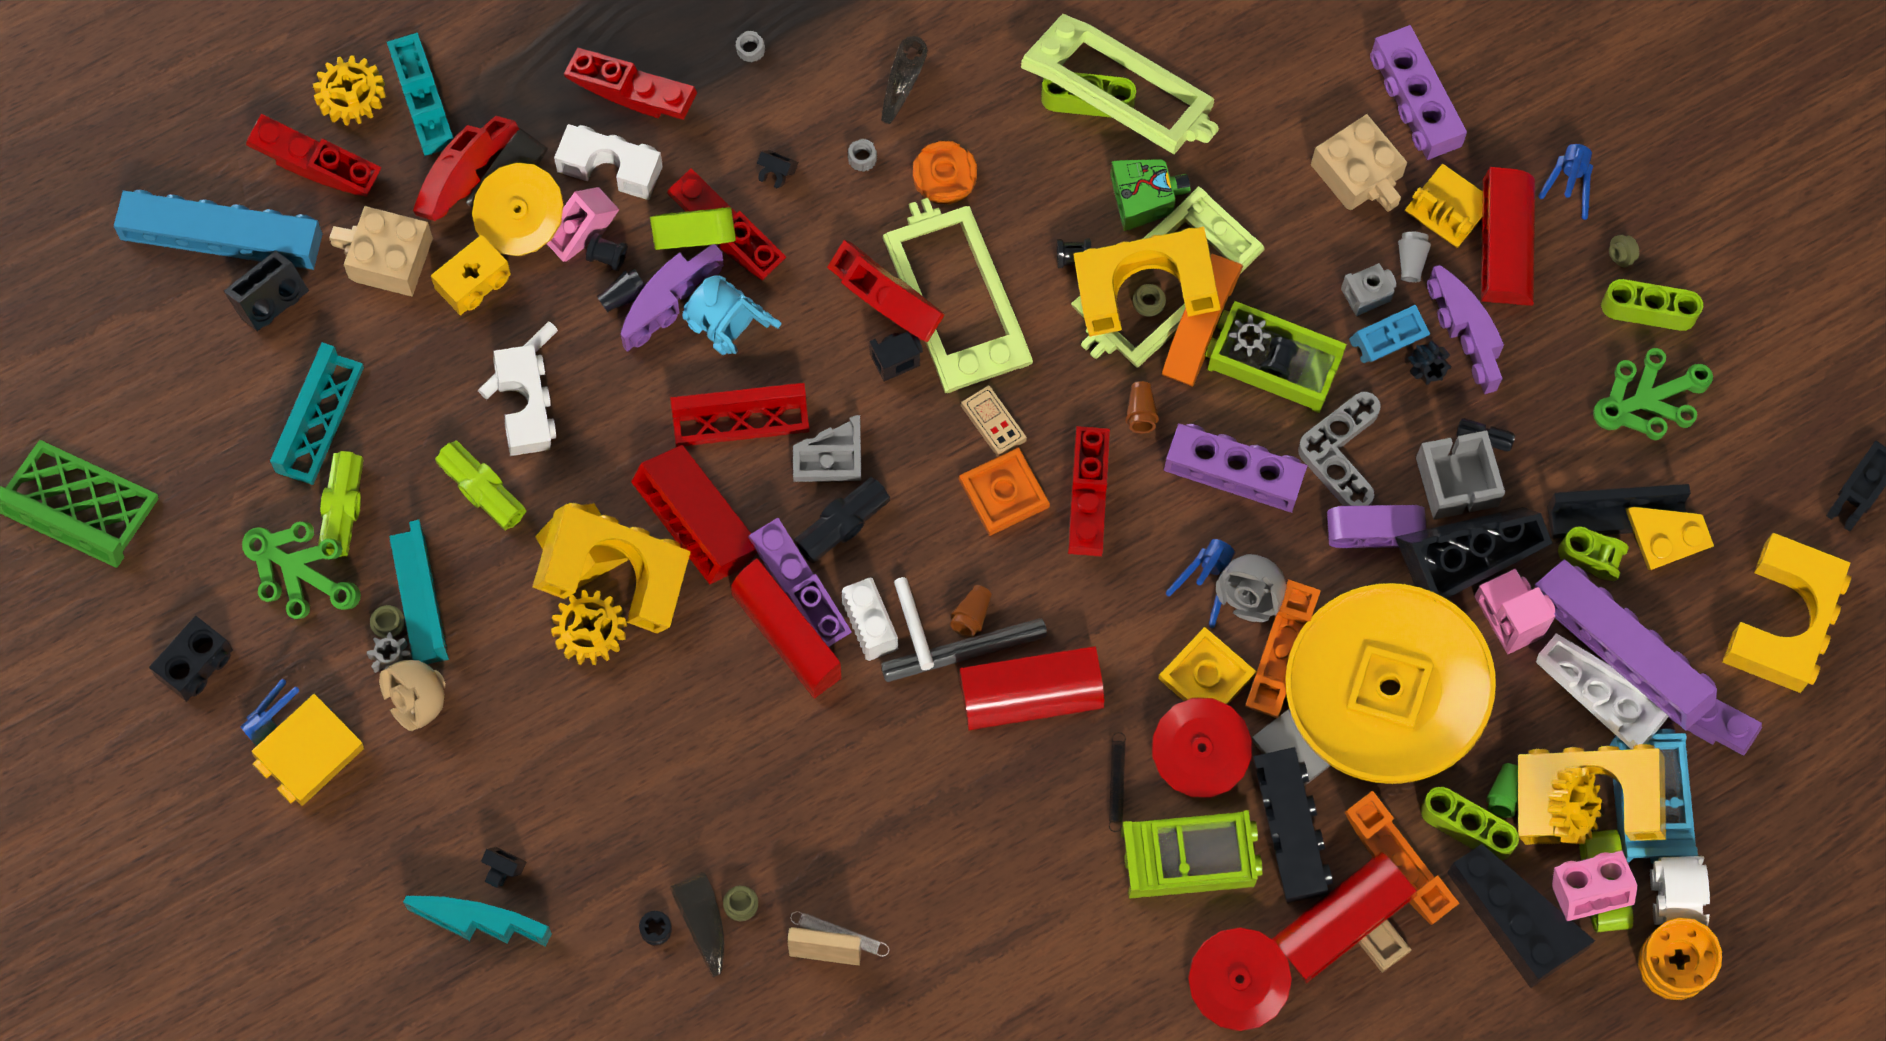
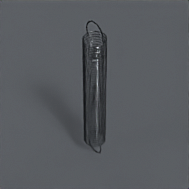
M1112 737V742H1115V743L1123 742V741H1113V737ZM1125 741L1120 744L1112 743V752L1115 753H1112L1114 758L1111 759L1114 762L1111 764V779H1113L1111 781L1114 782H1111L1113 785L1110 786V803L1114 804H1110V808H1113L1109 810L1112 813L1109 815V819L1113 820L1110 823L1123 821L1117 817H1123V795L1118 793H1124V773L1119 771L1124 770L1120 766H1125V746L1121 745Z

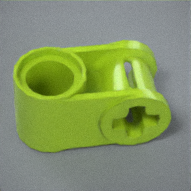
M1579 526L1574 527L1567 533L1558 547V554L1562 561L1565 559L1572 566H1579L1584 571L1592 573L1598 578L1616 581L1620 576L1618 568L1622 556L1627 554L1629 547L1619 539L1607 537ZM1570 541L1580 543L1584 551L1574 550Z

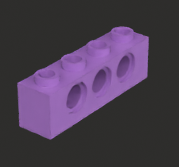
M1411 25L1375 38L1373 49L1370 53L1371 62L1376 70L1381 71L1388 95L1390 97L1394 96L1399 105L1398 112L1404 124L1408 123L1413 132L1412 139L1417 150H1422L1426 159L1429 160L1462 147L1467 131ZM1402 64L1408 69H1400L1396 65ZM1410 91H1418L1422 96H1414ZM1424 118H1432L1436 123H1428Z
M1178 423L1166 458L1164 471L1292 513L1308 465L1302 464L1299 459L1293 456L1284 455L1281 457L1269 453L1266 448L1259 445L1247 446L1238 443L1236 439L1228 435L1220 434L1216 436L1207 433L1198 425ZM1206 450L1211 453L1212 457L1202 459L1197 456L1196 452ZM1239 461L1244 465V468L1235 470L1229 466L1228 462ZM1263 471H1270L1274 473L1277 478L1274 480H1266L1261 476L1260 473Z

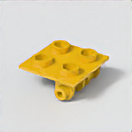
M1442 163L1424 187L1417 189L1412 197L1414 199L1404 210L1458 248L1482 219L1483 191Z

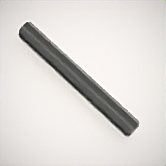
M1038 618L929 649L934 662V667L929 670L1045 638L1047 636L1046 625L1043 619ZM916 653L881 664V671L887 682L929 671L921 669Z

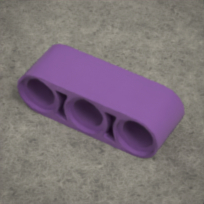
M1418 505L1338 506L1327 511L1329 545L1335 548L1399 547L1396 536L1426 530L1425 508Z

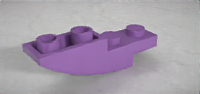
M715 244L710 245L688 262L679 252L649 280L634 301L621 331L622 344L626 351H629L634 346L640 347L650 339L651 334L660 327L666 328L671 325L680 313L678 299L687 298L704 279L720 273L724 266L722 251Z
M1441 265L1433 267L1431 276L1427 280V289L1431 299H1436L1439 307L1438 319L1441 327L1447 329L1450 338L1461 336L1463 351L1466 355L1470 354L1473 362L1472 375L1476 384H1481L1484 394L1497 391L1502 376L1495 359L1499 358L1504 344L1496 326L1483 305L1466 285Z
M776 518L748 536L765 563L766 570L828 647L852 633L816 574L812 573L779 518Z
M1716 699V705L1694 723L1688 731L1712 745L1717 741L1744 756L1761 731L1762 723Z

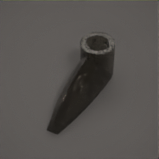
M910 36L905 38L897 50L882 110L881 121L885 124H891L912 90L927 57V45L919 37ZM910 48H914L917 50L916 55L919 54L920 57L915 56L913 60L907 58L908 53H904L903 50L909 51Z
M519 129L467 199L466 204L473 208L476 192L484 179L495 170L513 163L534 164L538 166L547 153L548 148L523 129Z
M700 872L670 886V889L710 974L714 978L722 973L724 932L714 891L705 873Z

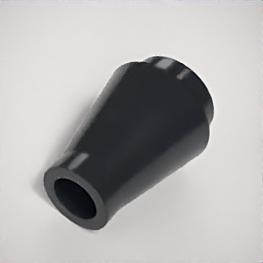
M635 268L628 273L625 270L597 297L608 313L615 308L634 302L645 287V284Z

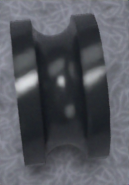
M650 911L641 918L639 930L646 943L657 946L667 942L672 933V926L668 916L663 912ZM654 921V923L658 924L662 921L665 926H661L663 933L659 936L655 932L650 935L647 934L646 931L650 930L648 923Z

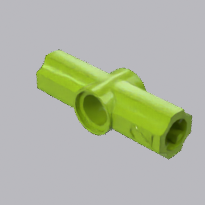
M457 440L448 443L440 450V453L435 458L436 463L458 484L459 490L475 507H481L504 531L513 528L521 521V518L526 513L525 507L503 487L501 479L485 463L480 464Z
M346 451L333 453L328 488L325 487L323 490L320 507L323 519L318 545L324 539L338 540L342 545V553L339 557L348 556L353 522L357 521L361 506L359 486L364 462L362 456ZM329 543L326 546V552L332 555L335 548L332 543Z

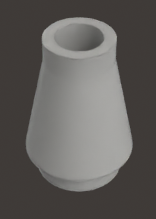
M1404 232L1402 239L1398 241L1401 280L1406 282L1421 281V274L1431 247L1427 234Z

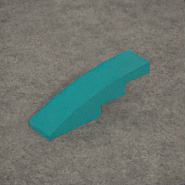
M414 33L388 41L387 45L424 156L443 151L453 140V135L419 35Z
M406 896L403 901L408 911L469 941L476 928L507 944L514 932L545 947L552 936L551 930L547 925L516 912L481 902L439 896Z

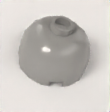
M1246 554L1233 559L1222 571L1216 581V593L1223 605L1228 602L1231 606L1237 608L1233 611V614L1239 618L1251 622H1265L1269 620L1270 616H1275L1279 612L1286 593V580L1279 567L1268 558Z

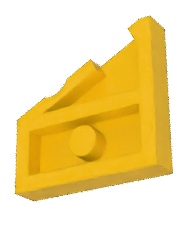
M1639 507L1625 509L1648 570L1714 547L1702 514Z

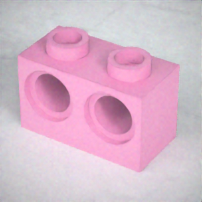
M1623 851L1614 853L1604 852L1590 859L1578 862L1567 861L1558 867H1554L1552 888L1566 921L1635 905L1638 885ZM1571 886H1578V887H1581V888L1577 889V888H1573V887H1571Z

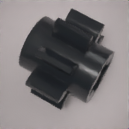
M1430 341L1428 345H1417L1412 356L1408 357L1409 362L1414 366L1410 369V373L1415 379L1421 378L1426 385H1429L1431 381H1442L1447 370L1452 367L1445 360L1450 354L1444 347L1439 348L1433 341Z

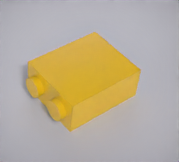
M313 694L252 750V754L256 759L252 764L266 779L272 775L281 784L276 789L290 804L296 800L303 806L364 750V746L356 735Z

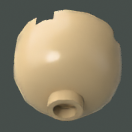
M403 660L381 671L379 683L384 700L391 697L396 708H392L390 711L401 726L409 731H413L426 726L438 716L443 708L445 696V681L439 671L433 670L430 666L419 660Z

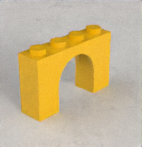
M1204 227L1187 228L1180 232L1165 235H1153L1146 239L1120 242L1116 245L1098 249L1090 248L1073 254L1084 320L1089 337L1122 330L1117 304L1119 288L1129 276L1145 269L1165 270L1179 280L1188 317L1221 310Z
M577 503L565 504L555 510L533 588L562 599L576 593L584 562L591 548L599 545L610 546L621 551L630 560L636 574V589L626 622L656 634L670 628L691 551L680 548L681 545L677 541L671 539L660 540L649 536L650 532L643 528H628L620 525L619 520L612 516H597L589 513L585 506Z
M1772 533L1763 546L1754 573L1795 590L1807 604L1810 615L1809 627L1801 635L1780 637L1740 622L1732 633L1722 663L1799 693L1808 684L1813 685L1820 671V666L1816 664L1818 655H1824L1831 636L1826 634L1829 624H1835L1841 610V606L1836 603L1839 595L1846 593L1852 576L1847 575L1850 562Z
M1649 744L1635 745L1632 750H1619V747L1601 746L1598 748V751L1584 752L1582 748L1570 747L1563 749V753H1549L1545 749H1532L1528 751V754L1518 755V834L1525 845L1560 843V837H1555L1554 835L1556 826L1549 825L1552 814L1547 812L1548 802L1551 801L1548 798V793H1553L1554 791L1551 782L1552 780H1558L1557 772L1564 771L1565 767L1588 768L1589 774L1605 775L1621 784L1624 793V832L1630 841L1666 840L1665 757L1659 748Z

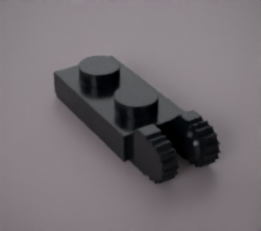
M1878 441L1873 443L1837 494L1839 495L1838 499L1826 514L1831 520L1837 517L1845 501L1857 507L1855 512L1845 522L1844 528L1849 532L1863 513L1868 512L1886 486V447Z

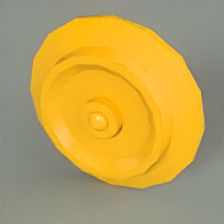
M513 163L500 167L484 179L475 194L472 209L475 231L479 236L482 234L500 254L522 256L536 252L552 240L561 225L564 208L561 189L548 172L534 164Z

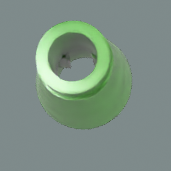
M1506 763L1502 765L1486 798L1489 812L1498 817L1511 818L1518 811V766L1515 764Z

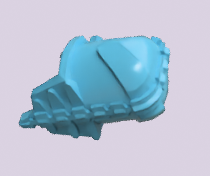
M718 275L703 280V283L694 291L689 301L684 305L682 314L683 319L687 321L688 326L698 334L702 330L707 332L708 339L714 343L713 348L721 355L726 353L736 354L738 352L736 345L732 342L748 327L752 319H755L766 328L770 324L777 329L781 326V322L778 319L773 318L769 312L764 311L760 305L755 304L751 298L746 297L742 291L737 290L733 284L728 283L726 278Z

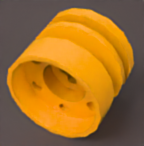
M1677 918L1664 922L1645 939L1638 957V969L1643 982L1653 993L1671 1000H1684L1694 997L1715 980L1722 966V950L1718 938L1708 926L1694 919ZM1675 954L1678 960H1684L1685 962L1679 970L1676 964H1670L1669 962Z

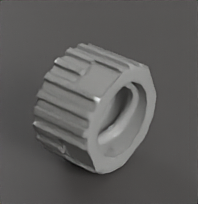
M746 31L737 37L735 46L740 59L753 62L764 56V40L757 32ZM746 42H754L757 44V48L752 52H746L743 50V45Z
M860 139L850 144L848 148V161L854 170L865 172L875 166L877 151L871 141ZM861 150H866L869 153V157L864 160H858L855 155Z

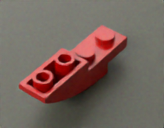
M578 47L564 72V76L579 86L614 103L658 119L661 114L684 120L697 95L694 86L638 71L634 63Z
M263 114L260 115L246 141V146L275 159L276 165L325 186L365 197L368 196L382 168L323 138L319 142Z
M495 116L482 128L467 125L443 150L428 173L413 209L415 215L436 221L444 217L448 213L449 208L457 201L467 197L471 193L472 188L481 181L475 170L485 166L491 156L499 149L508 146L511 139L520 132L516 121Z
M692 168L667 191V194L685 212L730 207ZM732 209L736 241L715 245L742 267L761 280H764L786 259V256L740 210L736 212Z
M843 240L827 266L829 270L842 279L841 283L854 294L925 342L930 340L945 316L942 311L906 282L891 275L852 242Z
M1076 426L1068 554L1102 557L1110 429Z

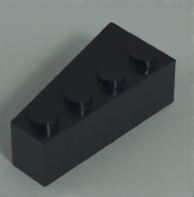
M1525 507L1395 537L1414 585L1432 591L1446 599L1553 544L1541 513Z
M1295 747L1254 756L1255 768L1286 902L1292 903L1327 895V885L1333 884L1329 863L1322 864L1319 851L1325 850L1321 829L1314 830L1311 817L1317 816L1313 795L1306 796L1304 783L1309 782L1305 761L1298 762Z
M1483 844L1455 861L1447 872L1530 988L1587 951L1595 942L1592 937L1572 920L1566 921L1564 914Z

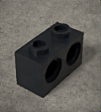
M274 251L225 289L224 293L241 320L256 331H259L262 327L269 325L275 317L289 306L296 304L309 289L293 263L277 251Z
M195 615L149 666V669L159 681L187 702L192 696L195 697L204 690L207 685V679L215 670H220L227 664L233 649L223 636ZM203 643H213L210 651L198 653V649ZM182 668L190 669L189 674L185 678L180 680L174 679L178 670Z

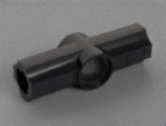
M870 477L846 498H838L831 502L821 513L820 519L794 539V544L806 560L814 564L839 542L845 543L855 537L863 528L865 521L890 502V496L878 480Z

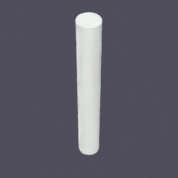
M548 321L524 346L534 345L536 353L558 331L557 328ZM496 373L478 389V392L485 399H488L498 390Z
M901 577L894 581L920 667L922 670H929L934 667V662L908 580L905 577Z

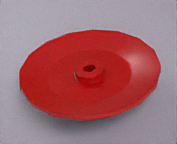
M1191 698L1174 705L1160 719L1153 735L1152 757L1159 775L1174 790L1190 797L1212 798L1231 790L1244 777L1252 759V737L1245 720L1230 705L1214 698Z
M1241 927L1220 931L1204 941L1192 958L1188 977L1192 999L1203 1016L1219 1027L1236 1031L1260 1028L1277 1017L1288 1001L1292 983L1288 959L1279 945L1260 931Z

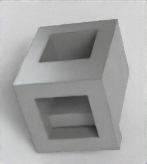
M1380 263L1353 275L1351 273L1345 275L1341 290L1353 312L1358 316L1391 302L1395 292L1396 280L1389 269L1384 271ZM1374 282L1375 286H1370L1369 283Z

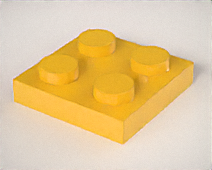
M1204 627L1160 673L1158 679L1183 701L1191 698H1214L1228 705L1251 681L1257 671Z

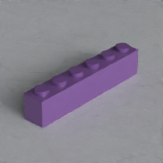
M1564 559L1535 584V588L1539 587L1543 595H1548L1555 606V619L1685 731L1716 705L1717 688L1713 680L1706 674H1699L1693 669L1682 653L1678 651L1673 652L1666 646L1662 637L1656 631L1648 630L1640 624L1637 616L1631 610L1620 607L1614 601L1612 595L1605 588H1598L1593 584L1585 571L1579 566L1573 567Z

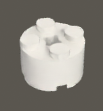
M1704 856L1659 857L1658 861H1654L1653 869L1650 870V884L1652 891L1658 890L1656 904H1653L1655 925H1662L1664 922L1677 918L1694 919L1708 926L1710 914L1703 915V906L1710 904L1707 866L1702 865Z

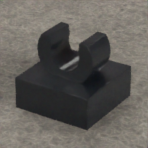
M771 150L761 151L757 164L765 168L760 171L758 179L764 182L768 174L773 172L777 177L774 187L781 188L785 184L786 176L795 174L799 162Z
M498 847L486 849L481 860L482 863L491 867L485 882L496 888L499 885L503 886L508 875L511 877L521 875L527 863Z

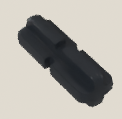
M1465 418L1460 420L1457 436L1487 430L1493 448L1507 452L1512 449L1515 440L1513 432L1493 426L1488 429L1486 424Z

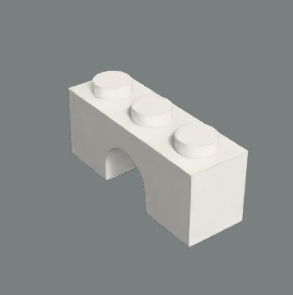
M570 124L567 125L554 157L557 172L585 181L589 180L596 166L603 163L614 164L619 167L616 176L618 191L646 200H650L663 167L661 152H658L652 146L646 144L638 146L628 143L617 135L605 136L596 133L592 128L584 125H579L578 127Z
M534 345L495 350L493 362L499 392L517 391L523 394L528 401V405L524 410L505 415V429L510 456L550 450L551 439L556 438L554 419H547L545 407H549L551 404L548 387H541L540 375H545L542 355H536Z

